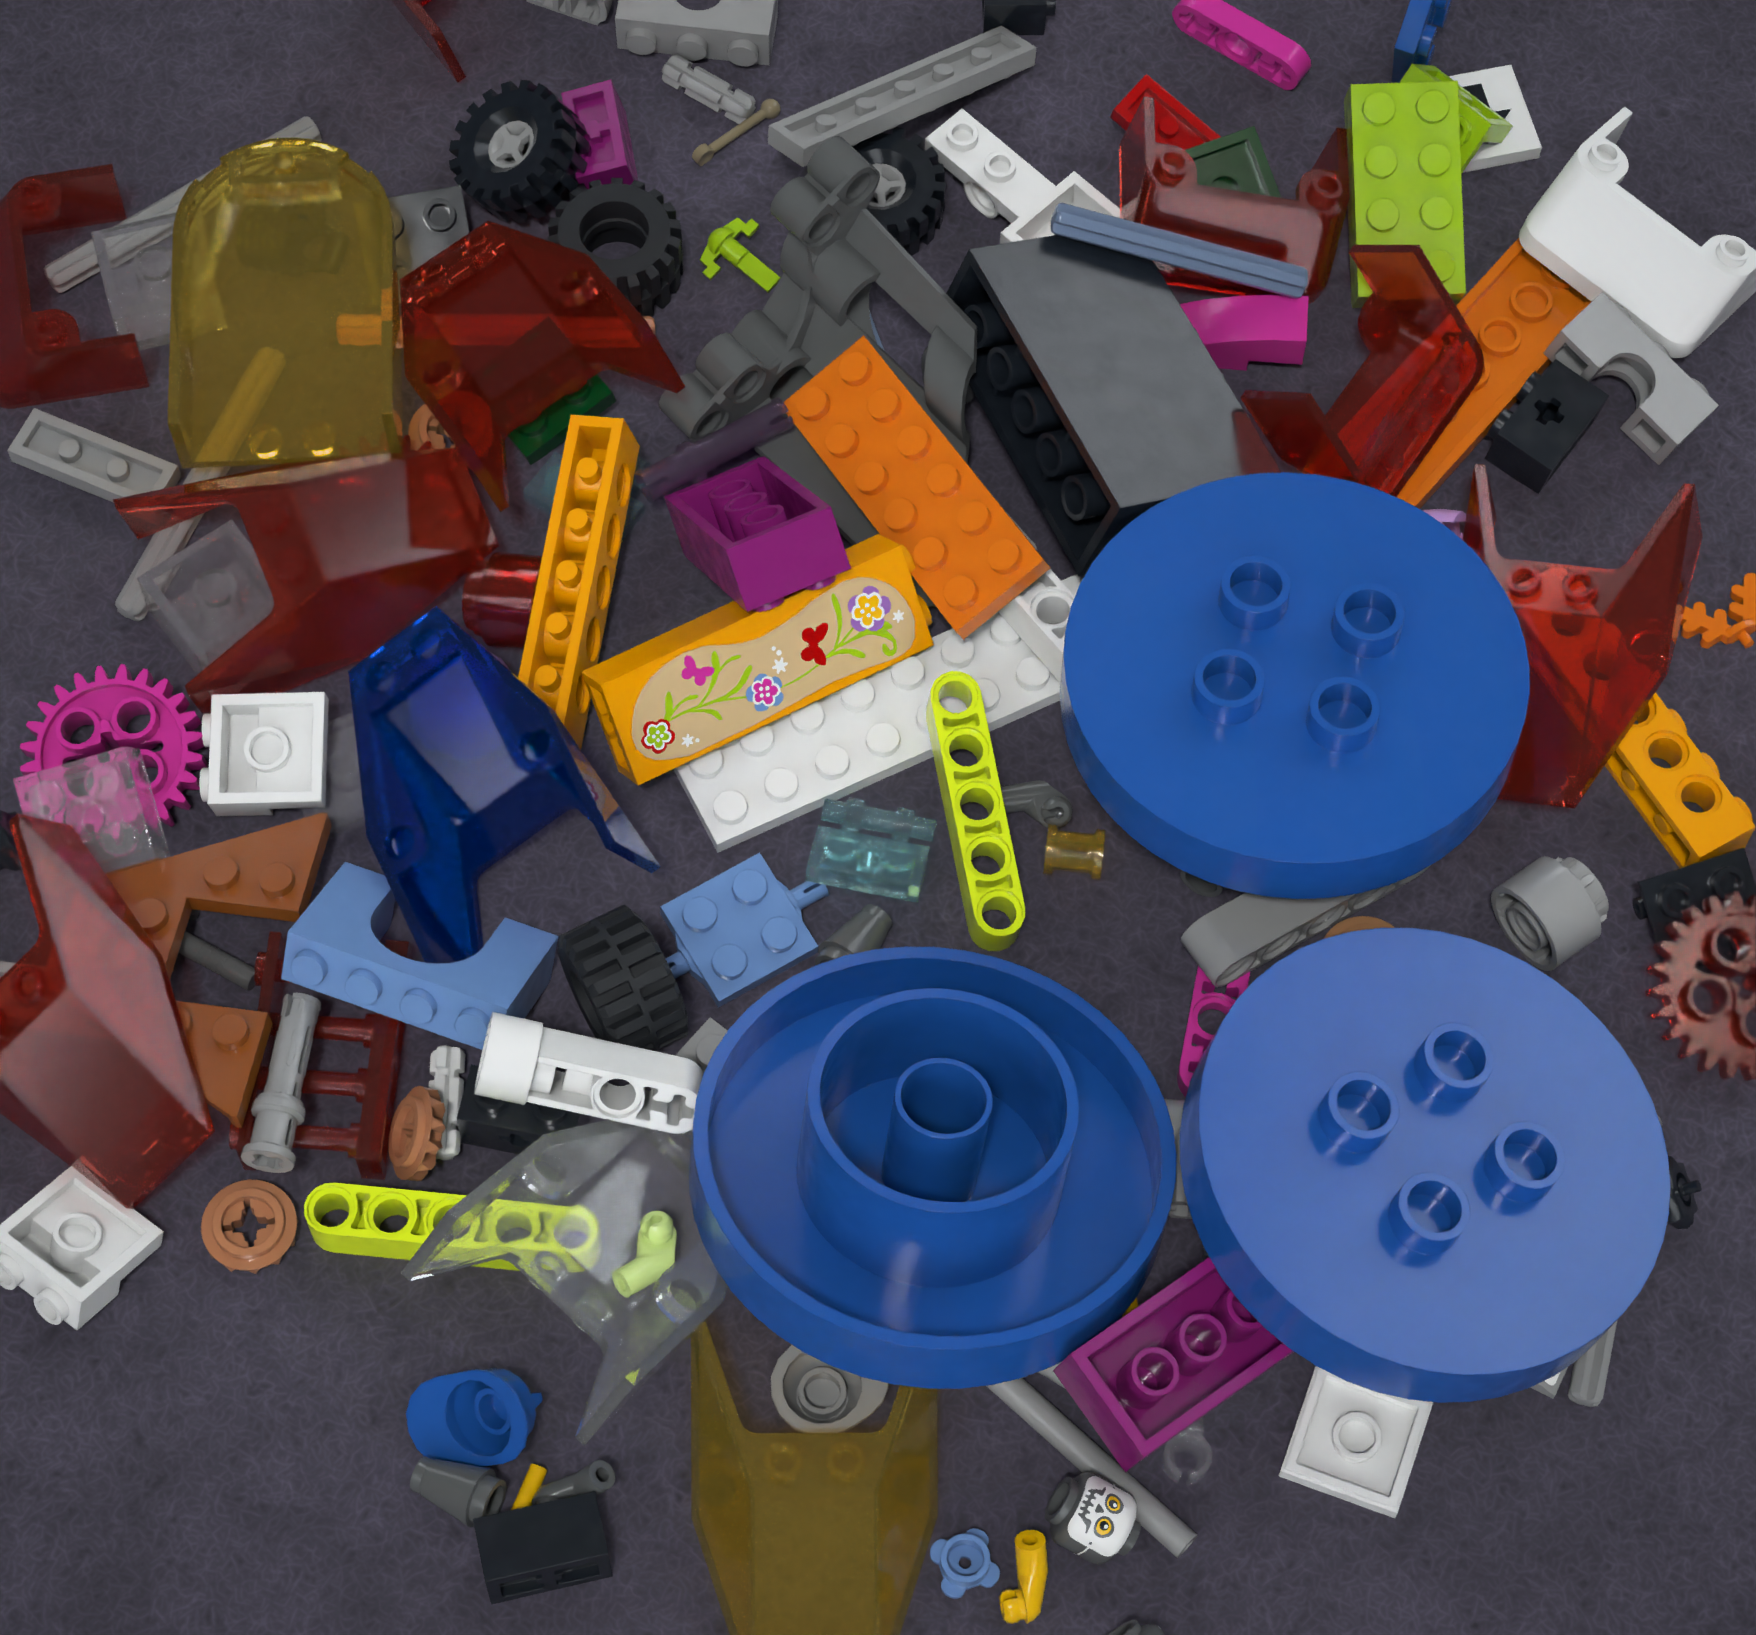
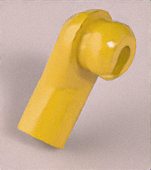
M1024 1530L1015 1537L1018 1589H1005L999 1595V1605L1003 1620L1010 1624L1017 1623L1020 1620H1025L1026 1624H1028L1041 1613L1048 1575L1045 1536L1037 1530Z

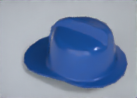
M474 1369L436 1376L421 1383L410 1396L406 1411L408 1432L416 1449L423 1456L434 1460L440 1459L479 1467L504 1464L516 1459L526 1447L527 1437L535 1425L536 1407L543 1401L542 1392L531 1393L529 1387L518 1375L506 1369Z

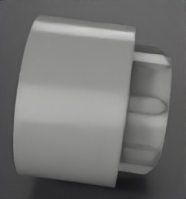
M1546 856L1540 857L1496 887L1491 894L1492 908L1504 934L1527 961L1544 971L1554 970L1598 939L1601 935V923L1607 919V912L1609 910L1606 893L1596 876L1582 862L1572 857L1565 859L1559 857L1556 859Z

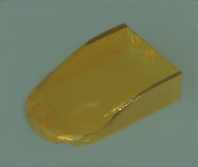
M267 139L239 147L219 158L221 165L208 173L200 182L195 179L188 187L177 209L173 227L168 426L182 468L402 459V362L394 222L384 188L372 171L368 173L360 165L349 159L348 152L328 143L312 139Z

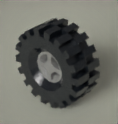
M521 80L519 88L512 81L502 83V93L497 94L493 89L482 94L486 102L480 107L474 102L469 106L466 111L471 115V118L467 123L459 120L455 131L461 135L460 140H451L449 151L457 157L449 160L450 170L457 175L454 178L456 183L461 185V188L491 215H495L499 220L508 222L511 217L516 223L527 222L528 213L536 219L546 216L545 206L551 204L556 208L561 200L564 201L560 196L565 189L572 192L579 185L573 178L575 172L584 173L587 162L580 156V154L589 153V142L583 137L587 134L584 124L547 87L540 83L536 86L530 80Z
M895 127L892 134H884L882 132L852 147L880 173L878 186L866 209L912 256L919 252V240L928 245L934 239L935 228L940 230L945 209V170L943 163L938 164V153L933 147L924 151V139L914 134L909 141L905 139V129Z

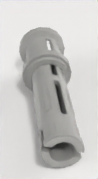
M296 992L293 993V996L286 994L283 998L281 1019L276 1033L264 1092L259 1094L252 1103L251 1112L256 1118L250 1143L245 1144L242 1148L241 1159L246 1165L264 1172L285 1173L291 1171L295 1166L296 1157L291 1152L297 1126L304 1122L306 1115L304 1104L300 1100L301 1090L309 1062L314 1030L319 1011L321 1010V1002L317 998L305 993Z

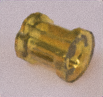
M1049 823L1043 874L1052 875L1055 870L1089 873L1091 879L1100 880L1105 829L1097 828L1094 834L1059 830L1057 824ZM1061 850L1081 851V852H1086L1087 854L1073 853V852H1064V851H1061Z

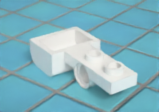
M960 109L925 138V150L930 147L935 149L938 153V162L940 164L943 163V166L964 183L965 194L976 209L991 219L1001 214L1011 223L1000 233V244L1055 235L1051 232L1050 222L1052 213L1058 203H1066L1131 221V218L1075 171L1055 186L964 109Z

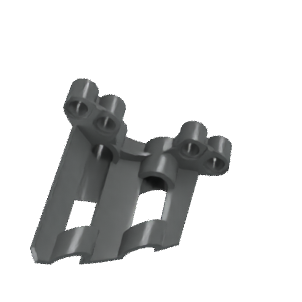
M834 136L821 144L813 153L807 166V175L794 178L786 183L778 191L771 203V214L789 230L780 255V267L784 273L763 310L755 309L747 313L739 321L731 334H720L707 343L696 359V370L693 373H687L678 377L666 388L659 400V409L697 446L708 444L733 428L761 457L765 456L831 506L839 533L851 545H855L879 534V532L780 405L864 335L966 463H968L971 433L966 429L965 400L970 378L976 373L977 326L866 209L878 186L880 173L845 139L840 136ZM873 282H876L931 334L925 359L924 388L876 342L869 311V293ZM912 576L917 594L924 599L928 607L935 606Z

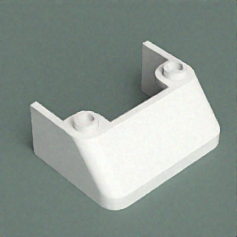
M1624 107L1580 145L1528 214L1520 229L1519 240L1527 253L1591 302L1603 292L1613 303L1622 306L1629 313L1631 320L1651 340L1660 343L1668 351L1671 358H1683L1690 355L1756 292V250L1741 238L1730 235L1713 236L1701 247L1618 185L1625 177L1629 168L1626 155L1616 145L1633 112Z

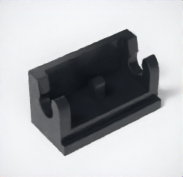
M595 1491L473 1519L485 1584L491 1605L613 1577Z

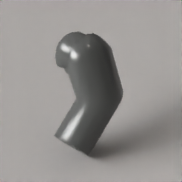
M1036 780L1000 786L1006 814L1023 811L1049 829H1060L1071 820L1073 813L1071 802L1065 795L1045 781Z
M596 1460L576 1473L541 1486L533 1496L532 1505L595 1491L597 1497L614 1485L615 1472L609 1463L603 1460Z

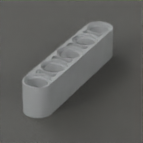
M1430 866L1388 886L1359 894L1333 898L1290 899L1244 893L1195 921L1183 933L1180 942L1211 983L1217 988L1222 987L1397 890L1424 873Z

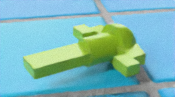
M737 217L725 226L715 229L709 235L707 246L700 258V262L707 267L702 273L709 280H712L721 271V267L715 263L721 255L767 293L780 280L776 273L735 240L741 232L750 239L759 229V224L752 218L747 223H744Z

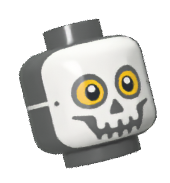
M1091 1472L1081 1473L1074 1479L1071 1477L1064 1478L1053 1491L1045 1510V1520L1050 1522L1049 1530L1052 1540L1066 1550L1097 1565L1110 1561L1117 1553L1122 1556L1129 1553L1135 1545L1141 1530V1524L1135 1520L1137 1505L1134 1496L1098 1474Z

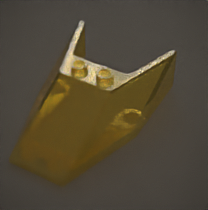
M691 1314V1518L729 1635L901 1634L938 1519L937 1389L900 1385L886 1425L876 1432L753 1433L745 1429L741 1424L704 1315Z

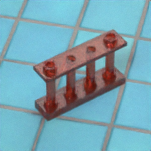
M270 931L267 952L259 951L255 962V985L261 986L258 1011L268 1012L273 1025L243 1126L239 1128L230 1124L229 1146L231 1150L237 1151L244 1170L256 1171V1169L242 1161L241 1153L245 1144L250 1143L256 1118L251 1112L252 1103L259 1094L264 1092L267 1082L270 1060L281 1019L280 1006L284 982L292 983L281 979L286 947L281 932ZM385 941L386 948L400 956L413 960L409 941ZM367 1013L365 1019L318 1016L313 1039L363 1042L364 1048L370 1049L368 1068H359L357 1073L307 1070L301 1092L355 1097L356 1103H363L360 1123H351L350 1128L298 1125L292 1148L348 1152V1158H355L361 1178L385 1180L389 1154V1133L394 1117L406 1023L379 1013Z

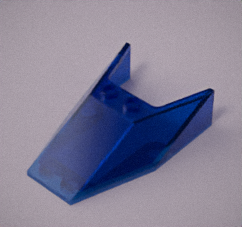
M435 606L348 671L366 836L426 963L461 961L475 955L484 947L477 892V882L480 875L568 810L578 809L594 824L606 849L650 873L655 872L661 867L552 707L439 607Z

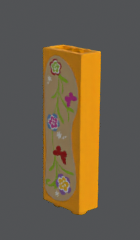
M876 534L845 549L851 569L837 574L836 580L826 587L816 590H806L803 588L784 596L785 600L779 606L762 612H755L753 610L747 612L737 602L732 601L581 671L618 771L639 786L933 646L934 644L928 626L932 624V616L926 602L916 592L912 575L910 574L915 569V564L906 547L880 534Z

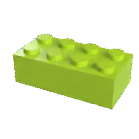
M1458 81L1350 84L1344 98L1352 308L1457 305L1466 294Z

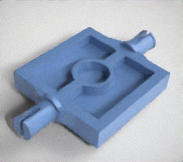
M759 852L660 906V914L675 937L677 952L665 958L674 978L676 979L689 972L691 976L705 986L719 1008L818 953V945L803 922L801 910L829 896L828 889L825 883L822 884V878L816 874L813 878L788 890L785 885L775 878Z

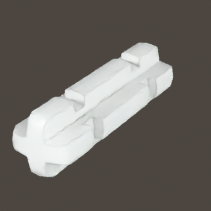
M447 1045L438 1046L430 1056V1074L434 1076V1080L429 1081V1088L438 1090L441 1102L445 1106L443 1124L446 1126V1129L442 1133L441 1138L443 1148L439 1149L436 1154V1159L453 1160L454 1156L459 1154L461 1145L460 1131L456 1129V1126H458L457 1115L464 1091V1080L459 1077V1074L465 1072V1053L461 1048Z

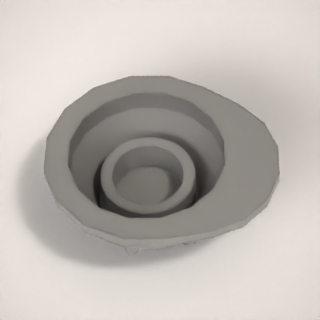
M793 1345L778 1358L771 1375V1398L779 1416L794 1430L812 1437L836 1436L852 1429L870 1417L883 1404L888 1391V1383L864 1378L835 1368L802 1352Z

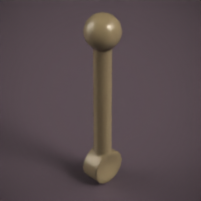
M775 99L764 100L760 110L709 145L706 143L699 145L694 150L692 159L699 166H703L713 158L714 153L764 119L776 118L781 111L780 104Z

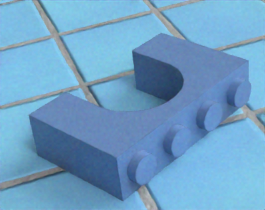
M344 862L289 929L281 979L481 1050L487 1036L486 1033L492 1012L525 1019L550 982L559 936L504 918L484 947L467 959L452 963H426L405 958L392 952L379 942L388 931L392 922L398 880Z

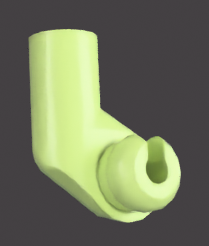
M652 1211L641 1219L637 1238L636 1258L612 1272L614 1285L622 1296L626 1298L631 1297L673 1270L676 1257L677 1231L669 1214L663 1211Z

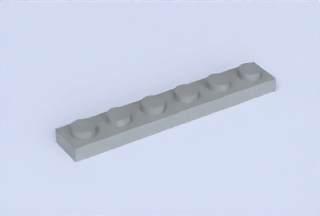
M1003 26L996 27L769 125L768 144L800 166H807L817 148L834 136H840L851 146H854L861 141L886 130L893 129L904 122L932 112L936 108L1034 66L1037 47Z

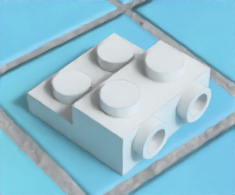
M326 693L211 695V713H204L202 717L204 747H210L209 767L201 769L199 785L202 801L207 802L216 816L273 815V809L326 807L329 703Z
M73 1164L0 1224V1286L8 1290H13L17 1286L21 1287L34 1297L36 1310L47 1322L58 1325L64 1320L75 1330H78L119 1294L120 1281L161 1246L164 1231Z

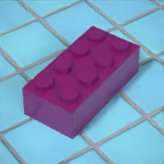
M765 456L664 496L685 557L747 612L750 610L762 612L773 609L784 602V596L803 588L806 590H816L826 587L836 580L837 574L851 569L831 506Z
M1208 1257L1069 1354L1053 1372L1122 1469L1127 1472L1294 1351L1265 1329L1240 1303L1221 1278L1210 1257Z

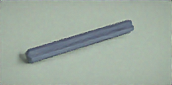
M1058 203L1052 213L1050 222L1051 232L1065 238L1295 299L1302 296L1308 283V270L1298 265L1066 203Z

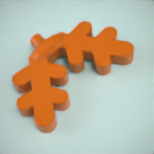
M1747 573L1743 578L1742 586L1738 584L1732 586L1730 598L1735 602L1730 603L1727 614L1725 610L1717 609L1714 611L1712 618L1706 615V606L1703 602L1694 603L1693 609L1684 605L1675 606L1672 612V619L1674 622L1682 625L1681 636L1689 639L1698 633L1702 634L1700 645L1706 649L1720 641L1727 645L1739 640L1745 648L1751 647L1754 644V640L1750 635L1756 631V574ZM1727 615L1738 623L1732 626L1727 624Z

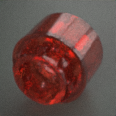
M495 552L488 561L480 560L469 569L462 594L463 620L467 629L472 630L475 635L481 636L487 646L524 650L542 560L541 555Z

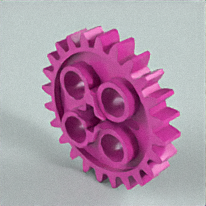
M120 664L115 679H110L103 667L97 666L95 682L87 683L84 677L77 672L74 674L75 690L69 693L65 688L56 685L54 690L59 702L55 706L39 701L37 704L46 716L44 722L27 721L26 727L37 737L36 741L20 744V749L23 753L35 759L20 766V771L27 779L35 780L26 788V791L33 800L43 799L37 809L45 819L56 815L54 825L61 833L64 834L74 826V836L81 843H85L93 831H95L97 840L102 847L108 848L113 833H118L125 845L131 846L133 830L139 828L149 839L154 838L152 822L160 819L170 827L175 825L173 817L168 811L173 805L185 810L190 809V804L182 794L184 789L200 790L199 780L191 773V770L207 768L208 765L203 755L193 752L204 747L202 732L193 731L202 722L195 711L185 712L190 703L183 693L171 697L174 688L168 679L160 680L153 687V677L148 669L143 668L133 681L131 673L125 664ZM138 715L150 716V722L143 731L138 733L126 732V727L132 718ZM83 725L94 726V732L86 742L80 744L70 743L71 736L77 728ZM159 743L163 744L162 750L156 752L150 751L151 749L155 748ZM121 748L122 751L116 753V762L108 764L106 761L112 758V750ZM73 759L78 760V762L73 763L69 768L65 767V763L67 761ZM148 767L158 769V775L150 785L144 787L134 786V779L141 770ZM91 778L102 779V784L94 795L78 797V790L82 783Z

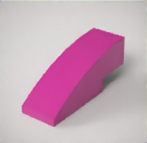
M1247 295L1204 299L1180 304L1219 369L1247 371L1248 361L1302 365L1307 343L1309 296H1301L1295 299L1284 295Z

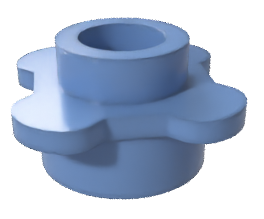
M972 1528L964 1534L953 1536L948 1541L939 1539L931 1546L930 1559L933 1563L939 1565L943 1577L941 1590L947 1597L958 1599L968 1589L980 1585L985 1588H991L998 1582L1000 1569L998 1565L990 1560V1552L987 1547L989 1538L984 1531ZM963 1558H967L971 1562L970 1567L967 1569L959 1566V1561Z

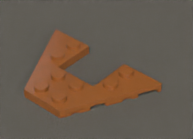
M318 813L76 884L43 983L48 994L68 1009L78 1011L89 1024L102 1033L106 1031L129 1047L133 1055L157 1072L170 1076L191 1096L197 1095L228 1117L232 1125L242 1128L273 1025L269 1013L167 1000L164 997L192 909L291 922L298 920L308 907L332 827L328 813Z

